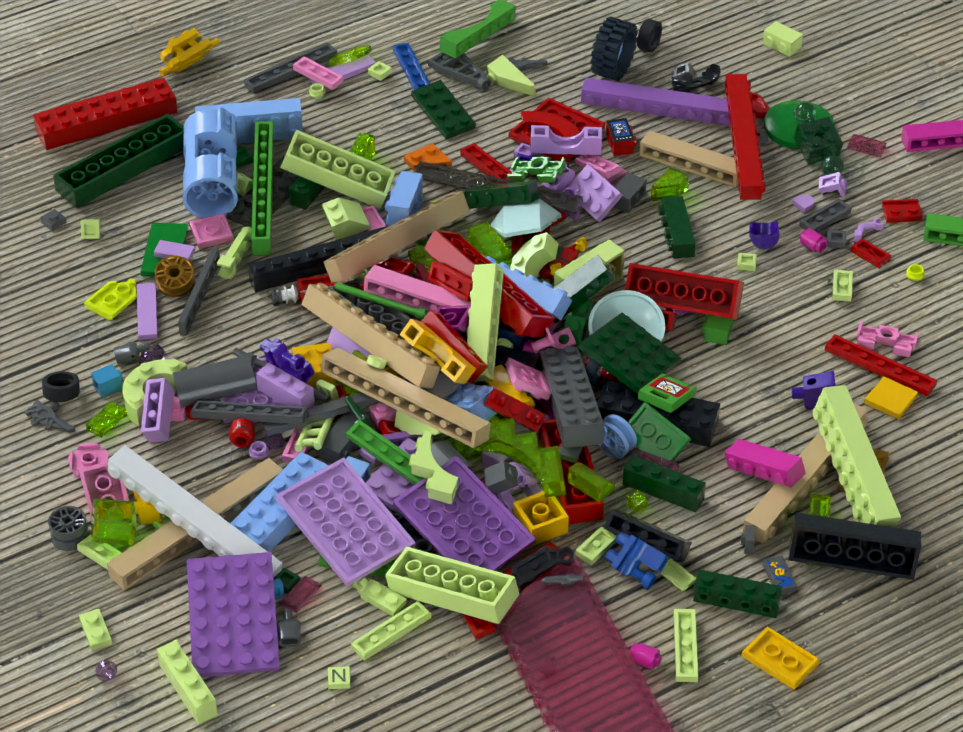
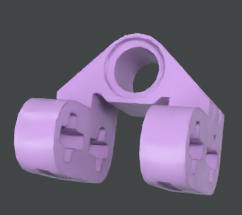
M516 462L509 463L515 466L518 471V486L511 488L512 490L521 488L526 497L543 492L537 484V479L534 478L528 467ZM511 489L499 494L492 490L497 499L513 514V502H515V499L510 494Z

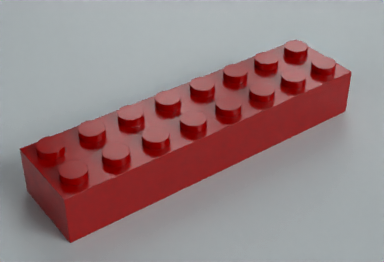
M163 77L33 114L35 131L46 150H50L178 112L176 96Z
M434 230L424 247L432 259L472 280L475 265L493 264L458 232ZM503 273L499 315L502 318L501 321L514 329V333L520 337H544L547 333L545 328L548 327L549 329L555 318Z

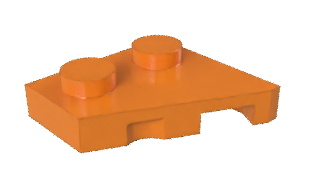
M433 143L404 155V162L413 171L425 168L434 169L436 165L446 164V167L452 166V160Z

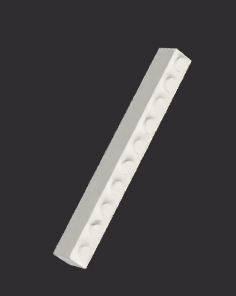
M126 445L108 459V472L113 478L119 479L126 488L135 491L143 501L151 503L159 513L168 516L175 525H180L191 537H196L207 549H212L218 556L267 552ZM272 555L274 578L281 572L283 563Z

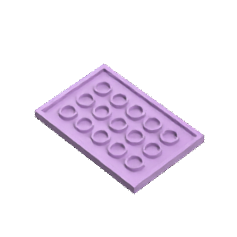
M344 457L276 495L278 503L347 587L398 558L406 546L415 548L416 542Z

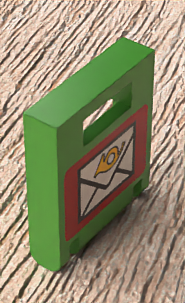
M662 373L639 390L638 399L672 413L695 396L697 387H690V384L670 376L667 377L666 374Z

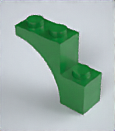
M586 300L572 311V315L567 314L564 329L570 328L576 341V345L572 347H578L580 342L583 341L588 328L590 313L597 302ZM568 335L562 336L561 344L569 342L570 338Z

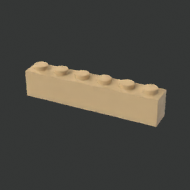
M650 130L640 142V156L733 187L738 185L733 157Z

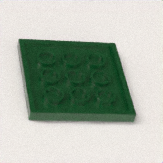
M623 312L580 342L578 346L581 351L637 394L641 388L662 373L666 374L682 359Z

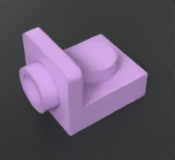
M840 172L820 177L818 189L821 194L838 190L841 197L845 196L848 184Z

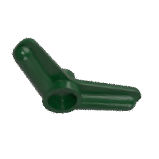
M346 396L345 402L357 418L354 423L361 420L377 432L352 397Z

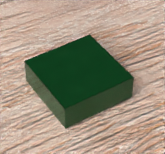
M286 568L273 578L274 580L280 578L283 583L284 593L287 595L301 582L300 576Z

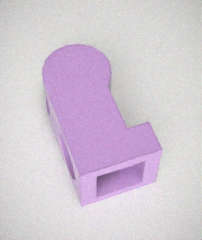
M568 167L563 168L564 173L562 175L558 173L554 183H542L545 195L556 201L561 197L560 193L575 177V171Z

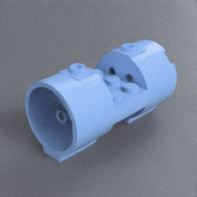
M222 107L218 110L211 109V111L201 112L200 110L192 114L184 124L183 154L185 168L183 171V203L190 213L200 218L225 214L226 216L233 211L238 199L235 115Z

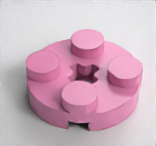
M97 443L81 444L77 446L78 449L73 452L72 450L68 457L70 470L77 478H81L78 469L108 462L109 459L108 451L100 448V445Z

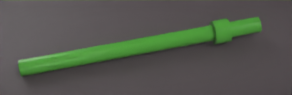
M338 282L335 284V290L414 315L420 320H423L429 313L428 310L423 308L417 309Z

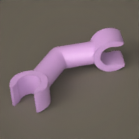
M875 218L873 222L859 224L854 232L853 241L858 242L861 240L864 230H883L884 223H881V218Z

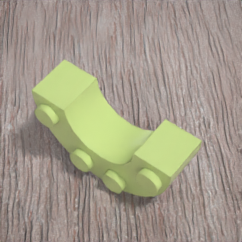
M548 233L535 235L514 255L510 269L514 271L516 268L522 271L526 277L532 275L537 278L539 271L544 265L556 260L559 243Z
M176 359L154 360L142 363L126 377L123 384L125 410L127 416L137 426L142 424L146 380L166 378L174 391H176L173 372L186 370L187 364Z

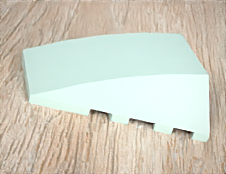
M537 199L532 203L504 205L490 224V229L500 233L503 237L541 232L562 216L560 212L546 202Z

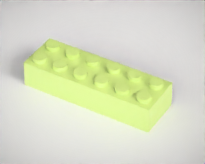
M298 130L294 133L280 167L366 204L374 205L378 209H381L396 172Z
M407 546L385 575L389 589L401 596L497 624L501 622L519 596L515 576Z

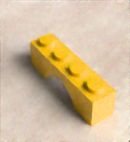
M410 319L399 334L413 347L434 359L440 365L441 371L456 383L465 384L476 370L472 364L421 321Z

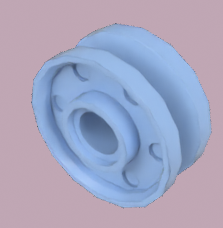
M611 414L603 419L604 444H599L598 446L611 458L621 459L637 445L635 431L620 416Z

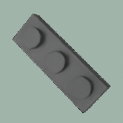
M837 199L800 220L799 226L804 230L811 228L819 232L850 214L852 207L841 199Z

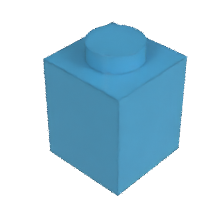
M113 364L91 372L93 387L101 398L122 390L121 381H123V375L120 370H116Z

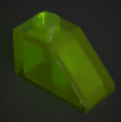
M669 167L652 185L651 200L659 201L661 197L681 196L689 188L688 174Z

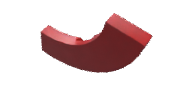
M521 111L524 127H531V125L549 126L561 137H573L580 133L574 124L558 115L542 111Z

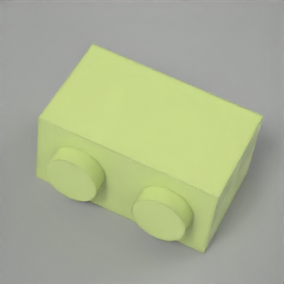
M775 21L764 30L763 44L790 57L802 47L803 34Z

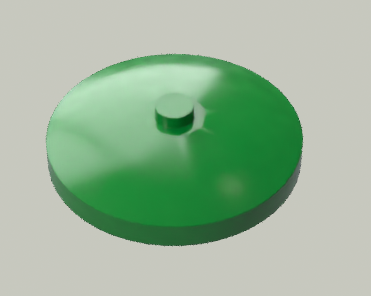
M791 100L778 103L767 111L764 119V130L768 137L777 144L792 149H811L821 146L833 134L834 121L830 113L823 107L808 101Z

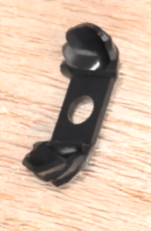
M711 64L706 71L702 72V77L684 83L671 77L673 91L688 93L693 89L709 84L712 85L721 77L720 66Z

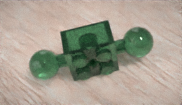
M810 102L799 103L794 109V117L802 124L797 125L794 139L807 164L822 161L821 170L825 175L842 173L844 163L838 156H840L843 142L830 117L814 120L816 117L814 105Z

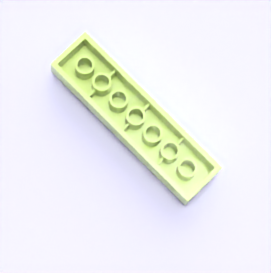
M846 385L824 387L813 409V417L817 420L819 432L825 440L827 451L830 452L833 467L836 468L839 475L840 484L845 489L846 499L852 506L854 518L862 523L896 528L901 515Z

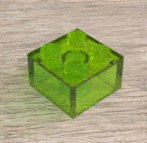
M94 498L91 514L92 542L99 544L111 543L121 546L133 545L137 526L135 502Z

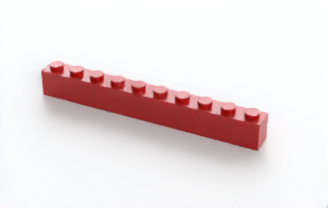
M726 74L725 93L740 200H762V192L766 191V183L763 181L764 170H761V149L757 147L759 146V136H756L757 124H755L756 115L754 113V102H752L751 81H748L747 74Z

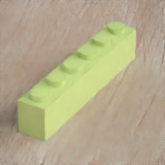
M496 263L475 265L474 272L472 273L473 288L470 292L471 308L468 311L467 344L488 366L476 381H493L504 273V270Z

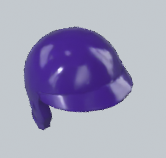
M778 221L769 223L750 222L749 237L752 244L764 250L774 247L780 237Z

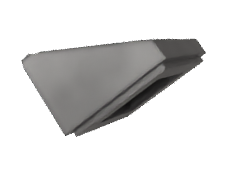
M690 62L675 67L674 78L686 81L695 79V70Z

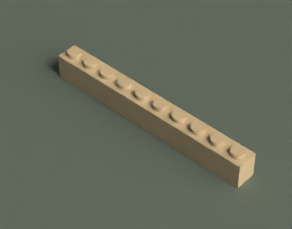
M463 191L451 193L324 261L331 282L346 283L351 280V276L361 275L364 273V269H371L378 261H386L389 259V255L399 254L402 252V248H409L415 245V241H422L428 238L427 235H431L434 230H440L439 228L441 227L445 228L452 225L453 220L463 219L464 214L470 212Z
M322 283L308 285L301 305L372 355L385 359L387 361L386 365L417 387L433 389L441 368L434 363V359L424 356L421 350L411 347L409 342L398 338V334L388 331L385 325L376 323L373 317L363 314L362 309L350 305V301L340 298L339 294L330 291L327 285Z
M335 348L322 354V373L472 448L489 440L490 422L383 369L373 367L367 364L366 361L340 348Z
M854 404L865 428L868 423L866 418L867 409ZM820 432L798 456L802 457L806 474L792 487L775 483L744 519L743 533L746 532V525H755L754 539L765 544L769 538L774 537L777 528L780 525H784L787 516L795 512L798 503L805 500L808 491L811 488H815L818 479L826 475L828 467L831 464L833 465L830 452L826 449L825 440Z
M267 458L201 502L229 522L238 516L283 469L270 458ZM171 521L151 535L146 536L134 546L129 547L125 552L112 558L107 563L109 577L125 591L200 540L196 537H191L180 525H175Z

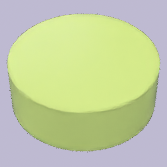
M369 355L366 361L367 364L379 369H384L387 364L385 359L375 355Z

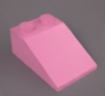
M108 462L78 469L93 527L133 517L126 486L119 479H115L109 474Z

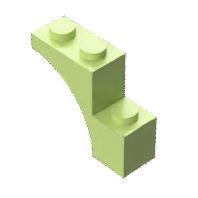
M424 430L422 438L418 437L417 451L411 455L409 460L411 472L413 475L428 479L426 483L428 498L452 505L458 490V477L444 471L437 464L431 452L432 432Z

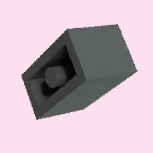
M627 173L621 178L615 188L623 196L614 205V208L629 213L646 194L647 179L631 173Z

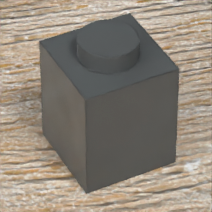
M502 461L485 468L486 487L499 494L518 486V471L515 466Z

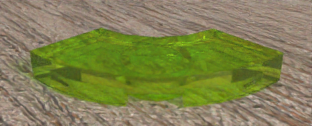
M371 45L358 46L344 53L335 54L330 59L331 66H336L362 58L372 51Z

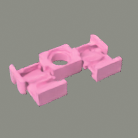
M863 321L859 324L857 344L862 347L874 350L875 342L894 346V355L909 358L911 351L915 350L918 339L917 332L915 336L899 333V328L880 325L879 328L862 326ZM883 334H889L892 337H884Z

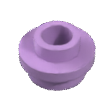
M262 441L253 442L249 448V455L253 459H264L269 454L268 446Z

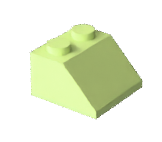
M338 197L322 204L336 240L353 236L371 228L360 203Z

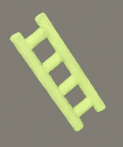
M334 417L304 425L295 445V450L301 452L303 447L310 446L320 450Z

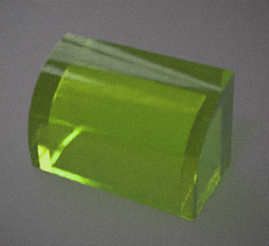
M576 463L569 468L568 483L599 503L615 490L614 483L583 463Z

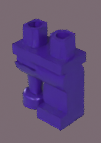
M277 337L273 341L265 339L259 347L264 352L267 363H271L304 383H307L315 374L311 364L299 354L293 356L289 353L286 345Z

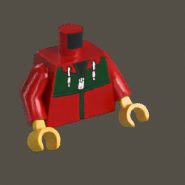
M584 237L579 238L570 247L558 246L556 260L548 262L539 271L542 279H549L554 283V273L573 260H576L579 252L585 251L586 246H588Z

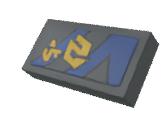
M783 555L763 559L762 565L771 584L782 586L781 594L797 590V585Z

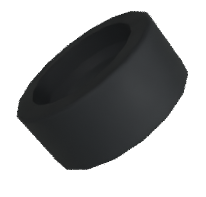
M648 18L642 23L637 37L639 49L653 52L657 48L662 35V24L659 21Z
M58 371L46 375L42 379L43 396L53 402H66L75 399L80 393L78 376L66 371Z

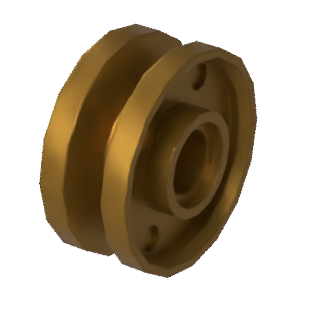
M178 255L162 259L155 268L156 285L159 291L166 296L181 297L192 290L195 284V275L191 262L185 257Z

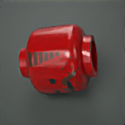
M245 418L234 420L230 426V442L240 448L250 446L255 438L256 428L254 423Z

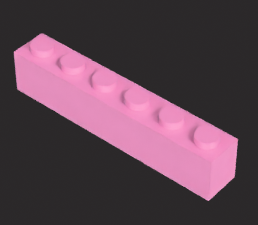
M376 265L371 268L364 279V291L417 309L423 308L428 310V312H436L438 307L471 305V301H465L440 286Z

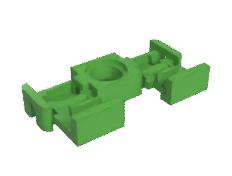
M516 157L511 166L513 173L507 174L509 182H524L525 175L529 173L530 175H537L540 183H554L558 173L560 175L564 173L563 168H566L567 164L563 157L561 161H550L548 157H532L531 161H520L519 157Z

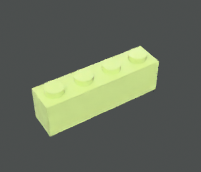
M177 640L158 648L159 666L197 724L199 725L218 716L216 699Z

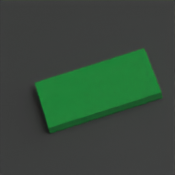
M151 223L140 271L141 276L155 277V268L164 259L154 257V250L160 240L185 244L188 224Z

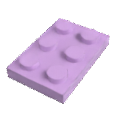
M588 164L567 187L576 190L578 196L577 203L598 222L602 221L623 196L622 193Z

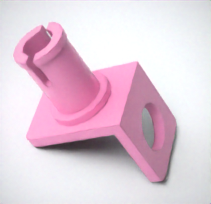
M547 327L545 328L547 332L546 337L531 342L535 354L550 347L562 349L567 346L576 345L570 328L551 335ZM568 335L570 338L569 342L561 344L559 342L560 336Z

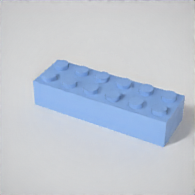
M300 98L195 106V112L200 110L201 112L211 111V109L218 110L222 107L234 114L237 144L255 142V122L273 121L274 141L292 139L296 130L303 132Z
M300 452L230 524L267 552H271L296 525L278 503L276 495L329 465Z

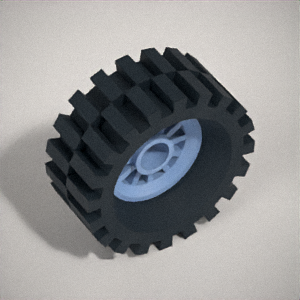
M607 17L604 20L603 26L599 28V34L595 37L596 42H594V49L591 52L592 59L590 64H592V73L616 81H620L624 77V74L627 73V68L631 65L630 62L631 59L633 60V53L636 50L635 44L638 39L636 38L638 31L635 23L614 17Z

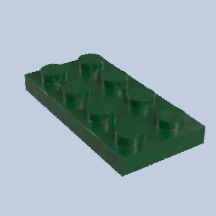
M441 80L411 91L412 98L445 139L476 128L474 120Z

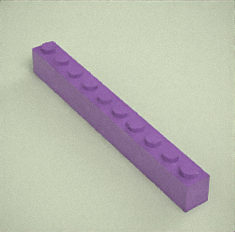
M585 78L581 90L582 104L730 126L726 98L593 78Z

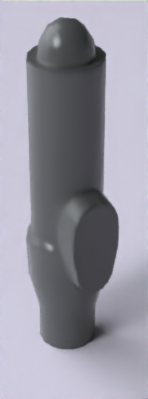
M583 575L549 576L543 578L541 583L545 585L561 584V586H570L575 582L583 581Z

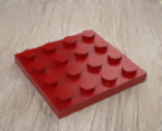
M549 97L534 110L563 117L574 124L580 132L584 127H602V131L605 129V122ZM521 121L509 132L508 138L531 146V127H524L523 121ZM542 153L558 161H561L563 157L566 163L575 156L573 154Z

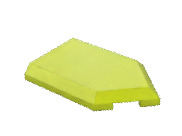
M128 279V282L119 283L117 281H109L88 298L84 305L87 309L98 315L112 320L137 299L135 279Z

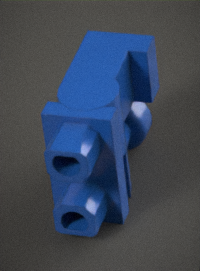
M621 532L615 542L623 546L619 554L610 549L605 558L612 564L611 567L626 576H633L640 580L641 586L649 590L657 576L651 572L646 574L638 567L641 563H644L660 574L670 558L632 534L629 536Z

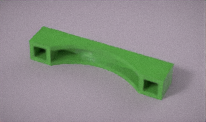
M497 0L490 5V13L481 23L465 29L450 30L440 37L439 51L453 58L459 57L513 22L516 18V5L504 0Z

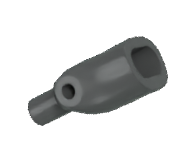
M128 342L115 347L114 354L117 364L135 360L140 352L150 350L149 343L137 345L135 342Z
M285 609L283 611L284 620L277 622L279 645L282 647H296L301 643V622L299 620H292L291 610Z

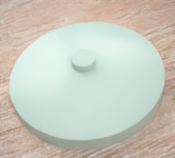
M622 290L610 293L600 299L590 313L588 322L589 336L623 312L661 342L663 341L665 333L663 313L650 297L640 292Z

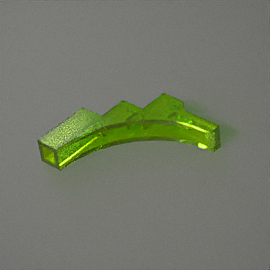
M514 418L494 420V426L490 427L489 440L475 448L456 440L458 452L488 451L505 455L522 463L536 475L543 487L545 497L566 495L559 446L538 449L536 432L516 434Z

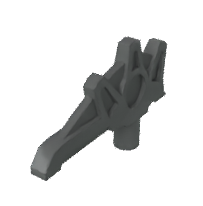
M509 58V61L520 71L530 67L548 65V61L545 59L527 60V58H522V60H515L514 58Z
M36 400L31 407L25 409V414L27 416L31 415L33 418L30 421L32 426L41 424L45 426L46 430L56 428L63 429L69 433L76 431L74 426L68 424L54 413L60 407L58 402H52L47 406Z

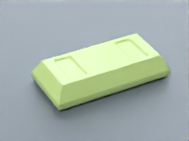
M671 558L660 573L682 592L696 582V577Z

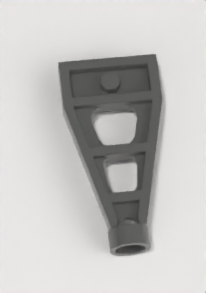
M441 52L428 59V66L442 74L475 85L484 92L491 86V80L486 77L465 53L457 58H453ZM458 61L463 64L458 69L450 68L451 65ZM469 70H471V71L474 72V73H473L472 75H470V76L464 74L465 72H467V71H469Z

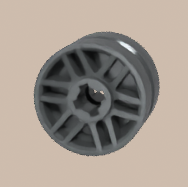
M63 506L50 514L48 525L51 541L56 548L63 551L76 550L77 544L89 536L86 515L80 508Z

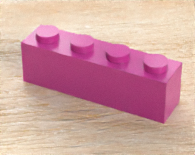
M963 120L903 125L901 140L906 152L963 147Z
M738 439L724 452L728 468L784 486H794L806 474L802 457L742 439Z

